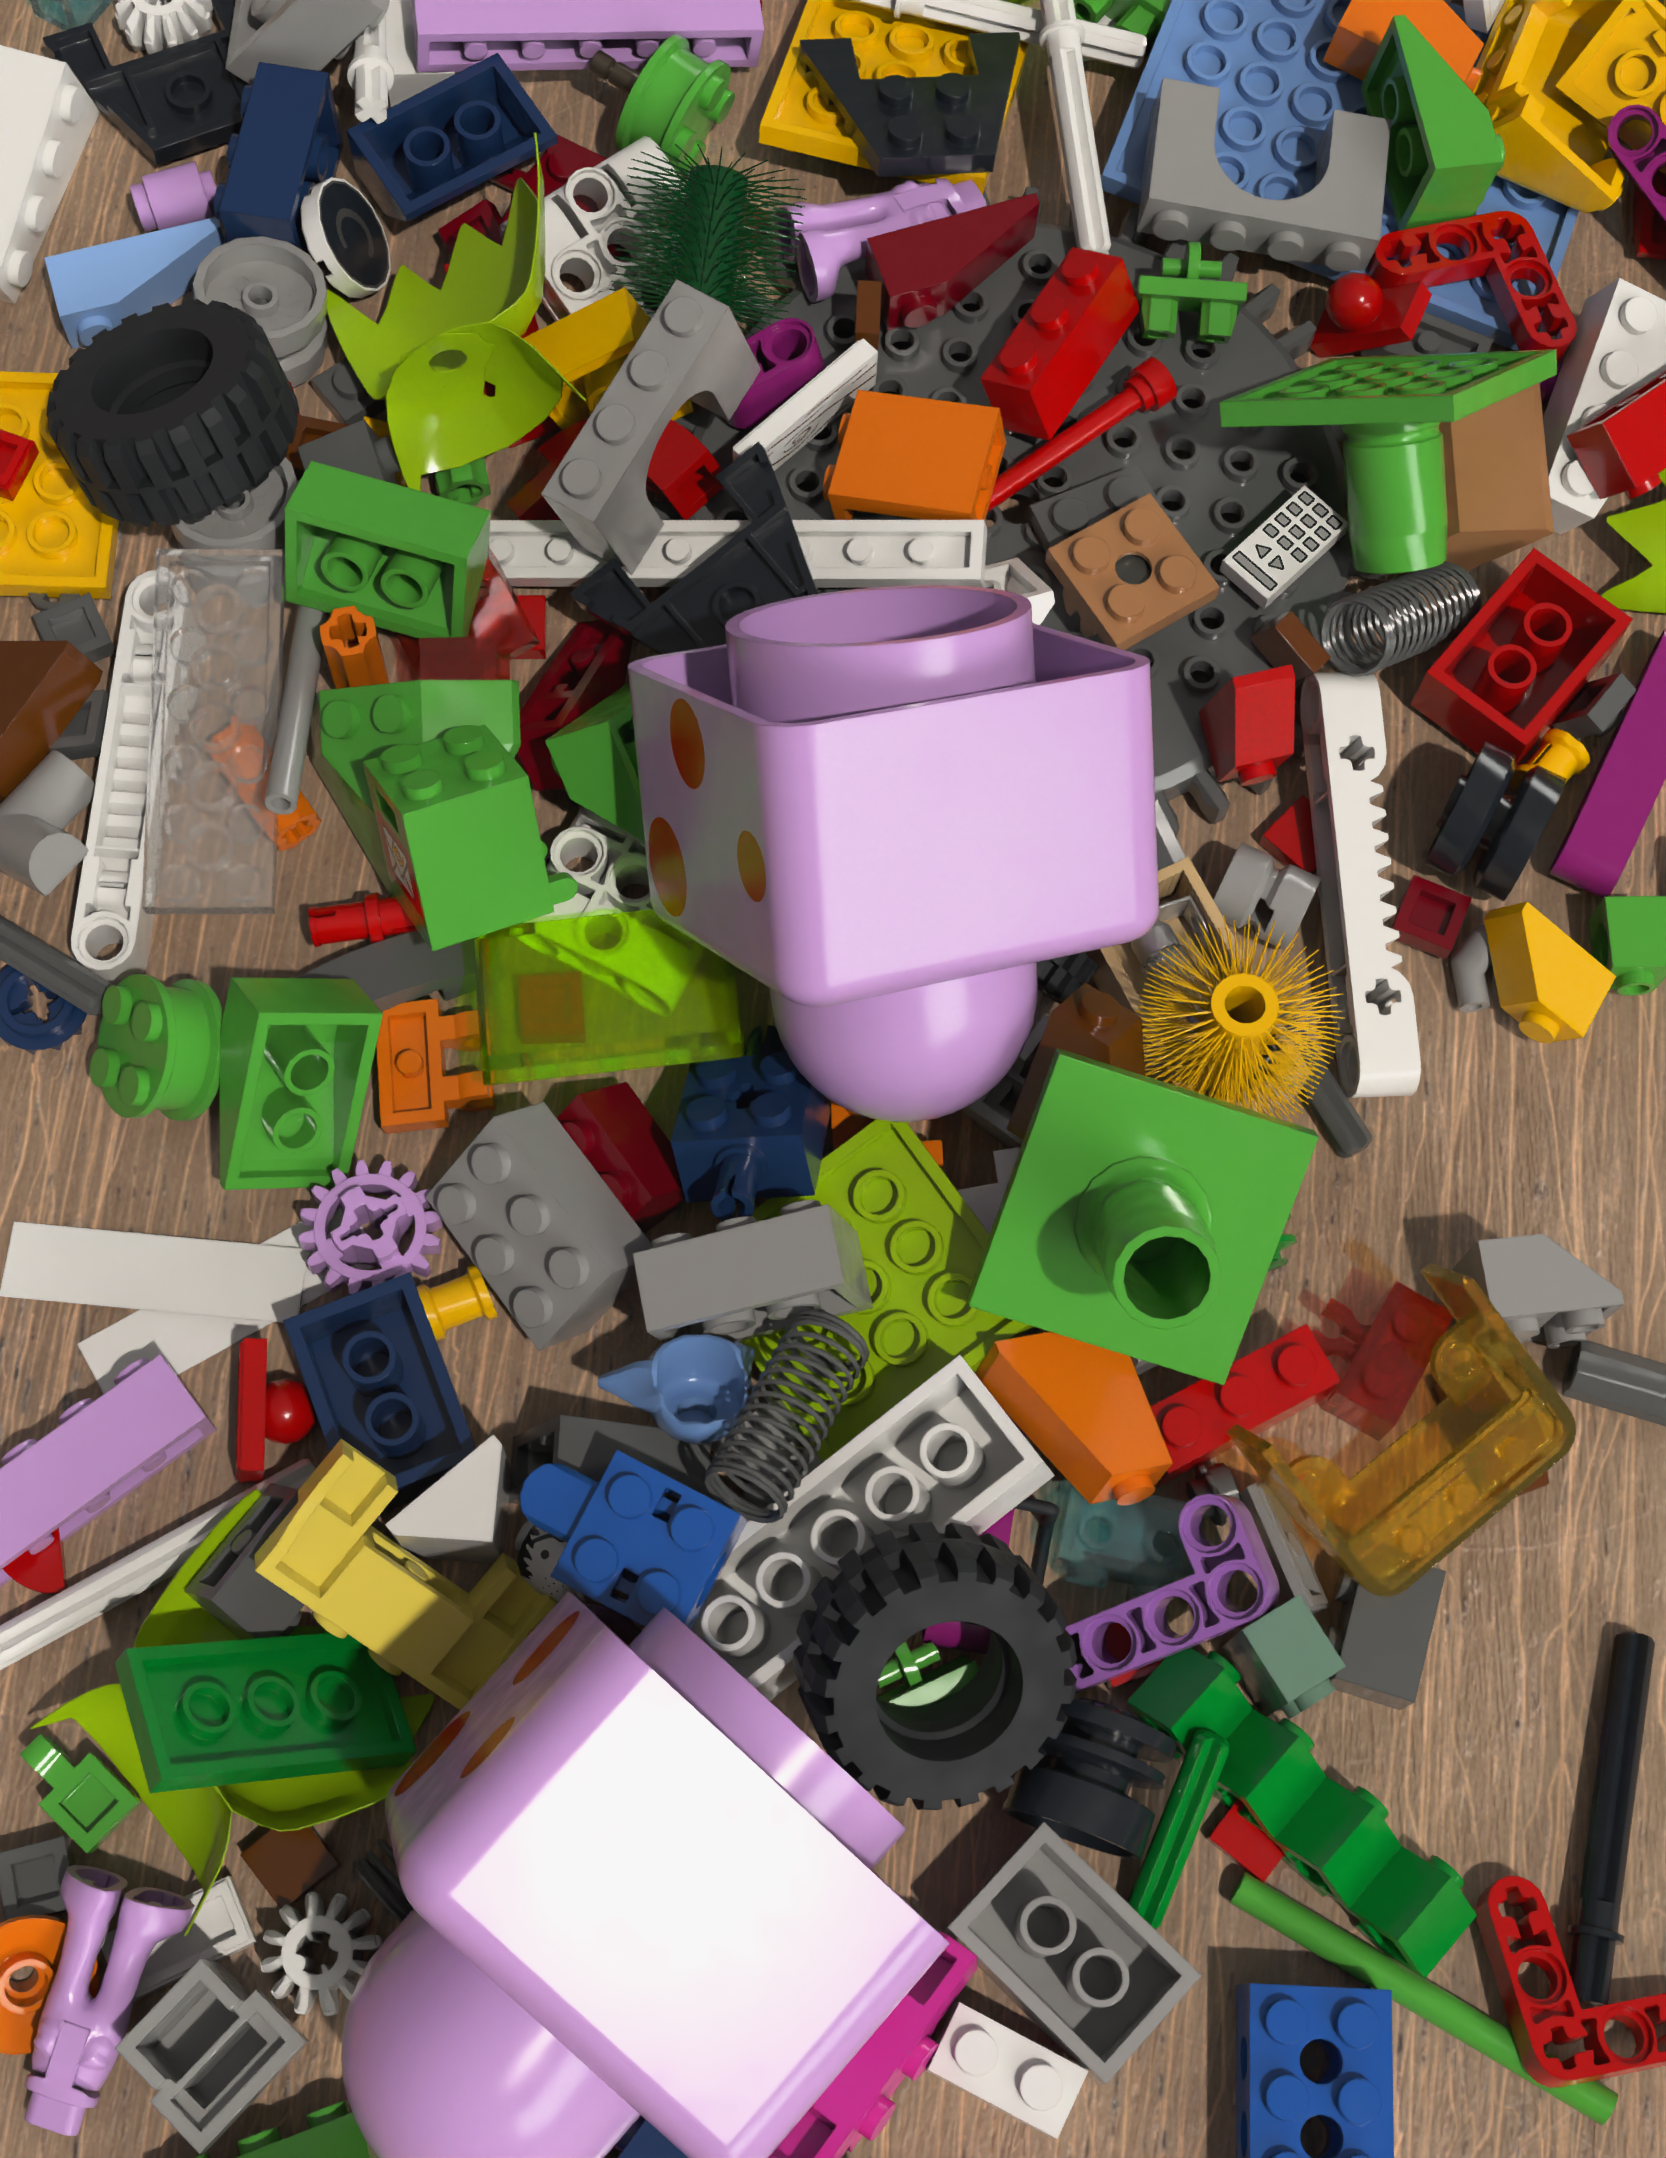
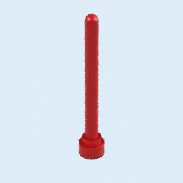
M1149 357L1129 371L1128 380L1123 383V391L997 476L987 513L1136 410L1140 413H1144L1147 410L1156 412L1177 397V387L1165 365L1158 359Z

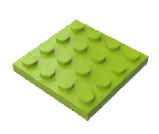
M874 1120L821 1160L815 1196L770 1198L756 1208L751 1216L758 1222L781 1216V1208L788 1204L804 1200L820 1201L821 1205L828 1204L858 1232L873 1308L839 1316L838 1318L844 1320L858 1331L864 1338L870 1354L865 1366L860 1369L859 1377L854 1380L853 1389L847 1392L846 1401L841 1403L840 1413L834 1416L833 1425L827 1428V1437L821 1440L820 1450L816 1451L823 1462L957 1356L961 1355L973 1372H976L995 1341L1022 1337L1035 1328L1031 1325L969 1307L967 1296L990 1234L907 1122ZM809 1324L797 1327L798 1331L819 1333L835 1340L844 1346L855 1357L856 1361L861 1357L859 1351L847 1339L836 1332ZM786 1330L740 1341L742 1344L754 1349L755 1357L753 1361L761 1372L765 1371L766 1362L772 1358L773 1350L778 1347L779 1340L785 1335ZM802 1336L810 1345L827 1351L839 1360L851 1362L842 1352L830 1344L815 1338ZM789 1348L784 1350L786 1355H793ZM796 1348V1350L802 1357L808 1358L807 1356L802 1354L798 1348ZM783 1360L778 1361L779 1367H787ZM789 1360L796 1369L815 1376L831 1388H839L833 1380L812 1372L800 1362ZM831 1370L837 1376H846L844 1372ZM776 1372L771 1373L773 1379H781ZM783 1372L790 1381L807 1387L822 1399L833 1400L826 1392L806 1384L796 1375ZM842 1382L844 1387L847 1386V1382ZM777 1384L785 1394L800 1399L816 1411L826 1412L819 1403L800 1396L788 1386ZM835 1393L837 1398H840L841 1394ZM780 1398L790 1411L796 1413L807 1422L820 1424L812 1415L803 1413ZM829 1405L831 1411L834 1410L835 1405ZM822 1417L824 1422H827L828 1417ZM798 1425L804 1435L813 1436L805 1427ZM815 1429L818 1435L821 1434L822 1429ZM809 1441L814 1446L815 1442Z

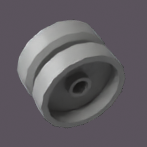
M259 236L236 238L214 248L199 263L193 281L194 300L199 299L206 305L212 300L223 302L255 318L257 324L262 326L292 387L294 388L307 382L322 366L327 349V324L325 319L327 313V289L323 272L311 256L287 241Z
M286 457L279 466L272 465L269 469V477L257 488L251 486L242 492V499L230 506H227L226 503L211 509V515L197 520L190 516L180 519L179 524L171 525L187 571L203 587L224 596L251 597L275 590L285 583V506L298 485L292 464Z

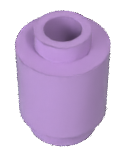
M195 161L143 175V182L130 186L135 207L145 232L213 218L211 207H214L217 188L211 170L199 173Z

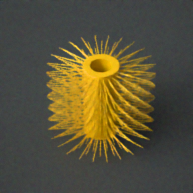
M1223 915L1231 952V969H1229L1226 943L1224 947L1220 927L1219 932L1226 966L1210 924L1208 923L1217 953L1200 922H1198L1204 933L1213 965L1195 933L1194 935L1200 944L1202 954L1186 933L1185 935L1201 958L1196 954L1191 944L1190 948L1176 934L1196 956L1199 967L1181 944L1199 972L1192 965L1188 956L1186 955V959L1173 945L1192 969L1168 948L1165 949L1183 965L1163 952H1159L1172 960L1189 980L1181 975L1175 966L1172 967L1164 959H1161L1179 976L1156 962L1157 965L1168 971L1172 976L1153 967L1151 968L1160 972L1166 978L1148 973L1163 981L1168 987L1150 978L1147 979L1158 984L1162 989L1144 983L1158 992L1143 989V991H1147L1156 997L1141 995L1155 1003L1141 999L1139 1001L1154 1008L1137 1005L1139 1008H1144L1150 1013H1144L1139 1010L1135 1011L1149 1017L1141 1018L1142 1020L1153 1023H1142V1025L1156 1028L1142 1029V1032L1148 1033L1143 1034L1146 1039L1152 1038L1149 1040L1143 1039V1042H1156L1153 1044H1143V1046H1147L1143 1049L1153 1046H1168L1144 1050V1052H1151V1054H1145L1144 1058L1164 1056L1144 1060H1155L1146 1064L1145 1067L1167 1062L1160 1067L1145 1069V1071L1152 1070L1145 1073V1076L1164 1072L1153 1078L1158 1079L1178 1071L1162 1082L1169 1083L1174 1081L1172 1085L1176 1084L1175 1086L1182 1087L1188 1081V1085L1184 1089H1192V1091L1203 1095L1207 1089H1210L1209 1097H1212L1215 1091V1099L1224 1101L1226 1095V1102L1229 1103L1230 1099V1103L1234 1105L1236 1097L1238 1106H1240V1100L1242 1107L1247 1109L1251 1107V1110L1254 1111L1253 1101L1259 1113L1263 1114L1264 1112L1267 1115L1263 1109L1264 1107L1270 1116L1275 1117L1269 1109V1103L1281 1120L1282 1118L1279 1116L1281 1113L1278 1108L1292 1122L1275 1100L1284 1107L1288 1114L1291 1112L1297 1117L1285 1106V1103L1290 1105L1296 1112L1304 1113L1291 1105L1278 1088L1289 1097L1293 1104L1296 1103L1304 1109L1290 1095L1296 1096L1300 1101L1302 1100L1309 1105V1103L1298 1097L1293 1090L1298 1094L1304 1095L1307 1099H1313L1302 1093L1298 1088L1313 1095L1315 1092L1303 1087L1299 1081L1310 1086L1312 1089H1318L1304 1079L1319 1085V1082L1314 1081L1308 1075L1323 1079L1315 1075L1311 1070L1318 1071L1323 1075L1325 1072L1312 1065L1321 1066L1327 1070L1328 1068L1313 1060H1321L1330 1064V1062L1318 1055L1333 1058L1319 1050L1335 1053L1315 1044L1336 1047L1326 1042L1311 1040V1038L1334 1040L1341 1043V1041L1322 1034L1341 1035L1314 1029L1328 1028L1340 1030V1028L1327 1027V1025H1308L1309 1023L1337 1022H1316L1321 1019L1310 1022L1296 1021L1323 1017L1345 1018L1313 1014L1342 1012L1323 1011L1326 1008L1317 1011H1303L1337 1006L1338 1004L1312 1007L1319 1004V1002L1331 998L1297 1006L1309 999L1343 995V993L1318 996L1324 993V991L1337 987L1303 995L1329 981L1289 997L1287 996L1334 970L1294 985L1296 982L1325 966L1322 965L1310 973L1308 971L1299 979L1290 983L1292 978L1314 962L1313 960L1290 977L1297 970L1298 966L1317 952L1315 951L1295 966L1302 959L1301 957L1280 978L1279 976L1307 948L1306 946L1286 967H1282L1289 955L1287 957L1286 955L1294 946L1293 944L1290 947L1298 936V932L1270 969L1276 955L1275 953L1285 934L1284 932L1260 977H1258L1257 974L1276 922L1274 921L1252 975L1251 971L1261 923H1259L1257 936L1256 934L1254 936L1252 950L1250 945L1248 954L1249 915L1246 958L1244 963L1246 928L1244 926L1240 972L1241 938L1238 956L1235 920H1233L1235 935L1234 960L1231 933L1229 931L1228 934ZM1212 950L1220 964L1222 978L1218 970V964L1216 965L1215 959L1213 957ZM1203 965L1208 969L1209 976L1206 973ZM1186 970L1188 971V973L1190 974V976L1193 978V980L1195 981V983L1190 979V977L1188 976ZM1289 973H1291V974L1275 989V986H1276L1284 977H1286ZM1213 976H1214V977L1216 978V980H1217V986H1216V984H1215V981H1214V979H1213ZM1165 980L1173 983L1176 986V988L1167 983ZM1295 988L1291 992L1285 994L1288 990ZM1198 992L1202 995L1203 1001L1201 1000ZM1316 994V995L1311 996V997H1308V998H1303V997H1306V996H1310V995ZM1299 1001V1002L1293 1003V1004H1291V1005H1289V1006H1286V1007L1282 1008L1284 1005L1288 1004L1289 1002ZM1194 1003L1198 1005L1203 1010V1012H1198ZM1284 1013H1290L1288 1015L1278 1018L1280 1015ZM1193 1015L1199 1022L1190 1023L1185 1016ZM1291 1025V1027L1280 1029L1284 1026ZM1192 1029L1196 1032V1033H1185V1032L1190 1031V1030H1192ZM1301 1030L1307 1031V1032H1294V1031H1301ZM1148 1031L1162 1032V1033H1160V1034H1154V1033H1151V1032H1148ZM1302 1034H1317V1035H1319V1036H1315V1037H1314V1036H1306V1035H1302ZM1283 1035L1286 1036V1037L1279 1038V1039H1276V1040H1275V1038H1278V1037H1280V1036H1283ZM1266 1045H1277L1281 1050L1271 1051ZM1174 1048V1049H1170V1050H1167V1051L1160 1052V1051L1165 1050V1049ZM1261 1055H1268L1273 1064L1268 1063ZM1272 1087L1278 1092L1279 1096L1275 1093ZM1244 1091L1248 1099L1249 1108L1245 1102ZM1266 1095L1272 1100V1102L1274 1103V1105H1275L1277 1111L1275 1110V1108L1273 1107V1105L1271 1104V1102L1268 1100V1098L1266 1097Z

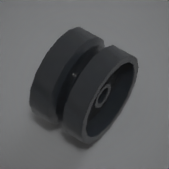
M1485 741L1468 774L1460 776L1438 819L1436 826L1440 829L1426 856L1424 864L1453 877L1464 870L1476 847L1484 849V852L1473 875L1474 888L1503 902L1513 889L1534 851L1558 802L1566 778L1537 765L1524 774L1511 797L1504 792L1516 767L1515 754Z

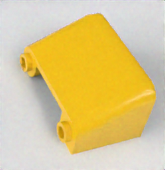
M1505 0L1476 68L1483 71L1473 91L1476 97L1489 110L1495 134H1499L1504 143V164L1496 176L1585 214L1596 210L1603 211L1610 207L1622 193V182L1625 174L1624 167L1616 159L1608 158L1603 160L1609 146L1608 130L1558 91L1555 85L1622 0ZM1642 0L1653 18L1666 32V7L1658 0Z

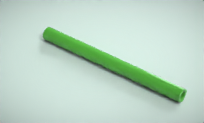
M1244 1872L1238 1880L1229 1898V1903L1369 1987L1392 1990V2000L1600 2125L1605 2124L1611 2116L1618 2100V2093L1598 2081L1562 2088H1548L1537 2083L1526 2072L1521 2062L1512 2030L1249 1873ZM1544 2050L1547 2058H1557L1556 2056Z

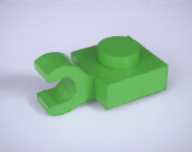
M39 1734L20 1753L21 1757L54 1788L38 1805L87 1854H92L142 1803L94 1753L89 1752L76 1766L49 1736L44 1737L42 1734Z

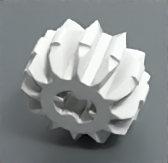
M117 0L118 3L115 5L117 10L115 16L119 29L123 30L128 43L135 52L147 50L148 54H152L212 34V0Z
M316 1892L307 1893L305 1897L307 1918L303 1919L300 1913L292 1906L284 1905L279 1910L282 1920L291 1928L287 1935L269 1929L264 1933L263 1940L265 1942L281 1946L282 1950L281 1956L267 1957L260 1962L261 1971L276 1973L285 1970L286 1975L275 1983L271 1990V1994L276 1999H283L289 1996L300 1986L294 2002V2011L298 2014L307 2015L318 1993L324 2015L333 2016L338 2014L339 2000L337 1989L340 1988L346 1998L351 2000L357 1985L352 1978L356 1972L362 1974L368 1962L361 1961L362 1952L377 1950L383 1944L382 1937L379 1935H367L360 1938L357 1936V1933L367 1926L372 1919V1915L368 1910L360 1909L343 1922L349 1907V1897L337 1893L331 1900L325 1916L320 1894ZM328 1933L331 1935L329 1947L338 1952L337 1961L334 1966L322 1964L323 1974L317 1975L313 1972L315 1960L306 1956L307 1947L311 1941L322 1944L321 1935Z

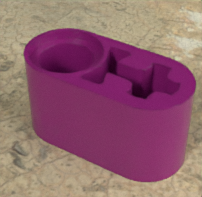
M785 318L746 339L761 371L729 421L726 420L730 425L740 429L757 427L826 368L814 331L804 320Z

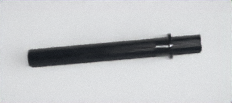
M1622 1631V1633L1617 1634L1614 1638L1575 1924H1569L1567 1927V1933L1574 1936L1569 1973L1578 2001L1594 2006L1608 2004L1616 1945L1624 1944V1936L1618 1933L1655 1648L1652 1637L1631 1631Z

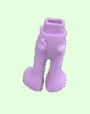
M946 178L935 179L936 184H917L914 181L908 180L903 184L896 185L890 191L868 197L820 205L795 202V205L805 206L802 208L789 205L781 206L779 208L782 210L802 213L804 216L775 213L776 216L802 222L803 224L792 222H775V224L802 231H775L781 235L800 239L777 238V241L800 247L779 246L780 251L798 254V256L782 255L786 261L798 262L799 276L807 298L815 303L826 300L834 294L840 268L854 260L866 257L867 238L987 206L985 198L973 180H966L951 184Z
M84 1865L68 1866L62 1880L60 1893L68 1913L67 1931L57 1973L40 2017L37 2035L33 2041L32 2069L36 2072L27 2075L24 2083L25 2087L32 2091L24 2116L25 2121L67 2136L78 2135L86 2108H94L98 2104L100 2098L98 2090L101 2089L119 2055L115 2047L126 2036L137 1988L150 1953L158 1942L184 1930L190 1921L194 1909V1904L186 1897L163 1889L140 1887L126 1892L128 1881L122 1876L108 1870ZM121 1904L117 1930L100 1990L97 1996L93 1998L89 1992V1985L95 1961L109 1930L110 1920Z

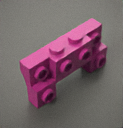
M936 1930L950 1944L768 2158H841L846 2150L850 2153L862 2136L869 2141H873L883 2130L895 2110L896 2104L890 2100V2097L903 2079L907 2076L912 2081H916L931 2062L939 2044L932 2040L936 2035L935 2027L977 1970V1956L949 1935Z

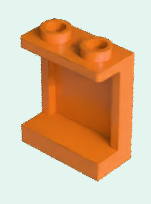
M858 390L851 413H844L840 421L838 432L840 452L836 465L830 464L826 469L823 481V497L825 501L830 502L835 520H851L854 510L921 520H985L1006 445L1000 408Z

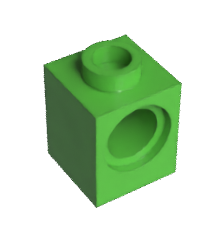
M1666 896L1604 897L1588 919L1592 956L1616 976L1610 989H1617L1618 994L1637 996L1654 991L1666 978Z

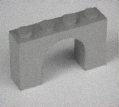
M1169 78L1162 79L1150 112L1137 232L1154 234L1161 239L1170 241L1181 239L1213 245L1215 248L1224 251L1242 250L1269 255L1279 261L1297 260L1325 265L1332 270L1340 272L1351 270L1365 271L1381 238L1391 126L1390 119L1334 109L1318 145L1314 188L1308 193L1292 199H1265L1252 195L1238 187L1229 179L1218 162L1215 152V131L1220 88Z
M676 279L541 493L582 548L607 562L614 558L619 566L631 575L664 525V522L648 500L646 479L653 452L667 424L688 399L729 421L761 371L729 306Z

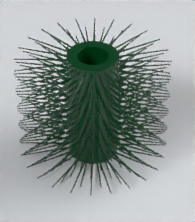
M675 144L697 165L695 167L685 156L684 158L691 166L655 146L690 168V170L674 165L664 157L663 159L666 161L642 151L641 153L669 164L679 171L657 166L648 161L642 162L631 158V160L657 167L666 173L628 167V169L643 171L662 179L627 175L630 178L645 180L657 186H639L630 183L626 185L646 189L656 194L624 193L638 195L655 202H636L623 199V201L640 204L652 209L634 210L624 207L623 210L634 211L651 218L620 217L633 219L650 226L619 224L635 228L647 234L619 232V234L636 237L645 242L616 241L645 250L615 248L642 258L616 256L615 258L634 262L640 266H620L614 264L613 266L622 267L639 274L612 272L611 274L624 276L636 282H611L639 289L627 290L630 294L645 296L634 298L636 301L658 303L641 306L644 309L659 307L662 303L659 299L664 300V297L669 292L662 289L670 290V287H672L677 279L732 308V312L740 313H733L736 317L735 319L750 327L753 326L763 330V328L745 322L739 317L772 325V323L765 322L753 315L782 320L783 318L759 310L789 313V311L777 309L765 303H791L772 299L764 295H792L783 294L766 287H793L777 284L767 279H794L768 271H796L784 269L768 262L796 264L795 262L778 259L771 256V254H787L792 256H798V254H790L769 246L800 247L787 245L770 238L800 240L796 237L781 235L772 230H792L796 232L802 230L783 227L772 222L803 223L787 220L773 214L784 213L804 216L802 213L785 211L775 206L789 205L799 208L805 206L787 203L770 197L807 199L801 198V196H790L767 190L806 189L790 188L791 186L774 187L755 184L799 179L770 180L775 178L771 177L765 180L748 181V178L786 169L746 176L755 170L754 167L768 160L738 172L733 168L746 152L732 167V162L729 167L721 166V147L719 165H710L709 158H705L699 144L697 145L707 165H699ZM752 169L751 171H749V172L746 173L745 175L742 174V173H744V172H746V171ZM660 175L676 177L680 180L669 179ZM653 180L667 181V182H669V183H671V184L662 183V182L653 181ZM668 187H675L681 190L669 189ZM652 189L671 191V193H663ZM753 192H762L774 195H760ZM766 198V199L774 200V201H777V202L764 201V200H760V199ZM750 201H753V202H761V203H763V204H760V205H759V204L751 203ZM648 204L663 205V206L666 207V208L657 207V206L648 205ZM759 207L768 208V209L777 210V211H767V210H763V209H761V208H759ZM670 211V212H674V213H676V214H670V213H664V212ZM647 213L666 215V217H658ZM758 223H766L774 226L759 225ZM748 226H757L758 229L751 228ZM643 228L658 229V230L661 231V232L652 231V230L643 229ZM756 231L763 232V233H768V234H773V235H777V236L761 235V234H759V233L756 232ZM665 235V236H669V237H671V238H664V237H660V236ZM642 237L661 239L662 241H653ZM762 247V248H766V249H770V250H774V251L754 249V248ZM744 250H751V251H755V252H757V253H751V252H747V251H744ZM637 252L653 253V254L656 255V256L647 255V254H642V253H637ZM753 255L759 256V257H764V258H769V259H773V260L758 259V258L754 257ZM660 259V260H664V261H666V262H659V261H655V260ZM636 261L656 263L657 265H648ZM638 270H640V271H645V272H651V273H646V274H645V273L639 272ZM757 271H758V272H762V273H766V274H770V275L755 274V273H752V272H757ZM741 274L752 275V276H754V277L751 278V277L743 276V275H741ZM632 276L647 277L651 280L641 279ZM751 280L760 281V282L769 283V284H757V283H755V282H753V281H751ZM654 283H655V284H659V285H662V286H653V285H650V284H654ZM631 285L651 287L653 289L646 290ZM639 292H650L660 296L639 294ZM751 296H758V297H762V298H766V299H770V300L756 299V298H749V297H751ZM656 298V300H644V299ZM739 299H748L752 302H746ZM748 304H750V305H755V306H760V307H764V308H769V309L753 308V307L749 306ZM740 309L753 310L761 314L745 312ZM742 313H744V314H746V315H749V316H751V317H753V318L744 316ZM739 326V327H740L741 329H743L744 331H746V332H748V333L754 335V334L751 333L750 331H748V330L742 328L741 326Z

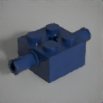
M768 1025L766 1039L763 1043H761L763 1035L762 1026H757L750 1032L746 1056L728 1057L715 1055L703 1059H691L671 1138V1146L686 1202L711 1201V1210L721 1221L734 1218L737 1204H741L738 1217H751L754 1213L755 1199L815 1196L830 1116L828 1098L813 1087L798 1071L780 1040L777 1027L773 1025Z

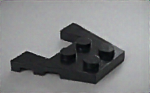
M212 0V11L222 31L116 66L110 64L91 22L43 37L48 57L66 62L95 105L156 165L229 142L233 133L240 134L243 123L241 117L242 92L245 85L250 84L225 69L236 0Z
M1019 32L969 34L966 54L972 75L946 73L937 77L911 78L890 75L883 79H860L851 38L800 40L799 64L805 73L812 71L818 79L819 93L828 105H836L845 118L844 129L878 177L993 172L1018 55Z
M757 442L715 476L721 488L751 522L750 525L654 602L647 600L613 558L570 592L581 609L655 653L662 655L727 644L725 625L734 616L769 603L819 594L771 461L760 442Z

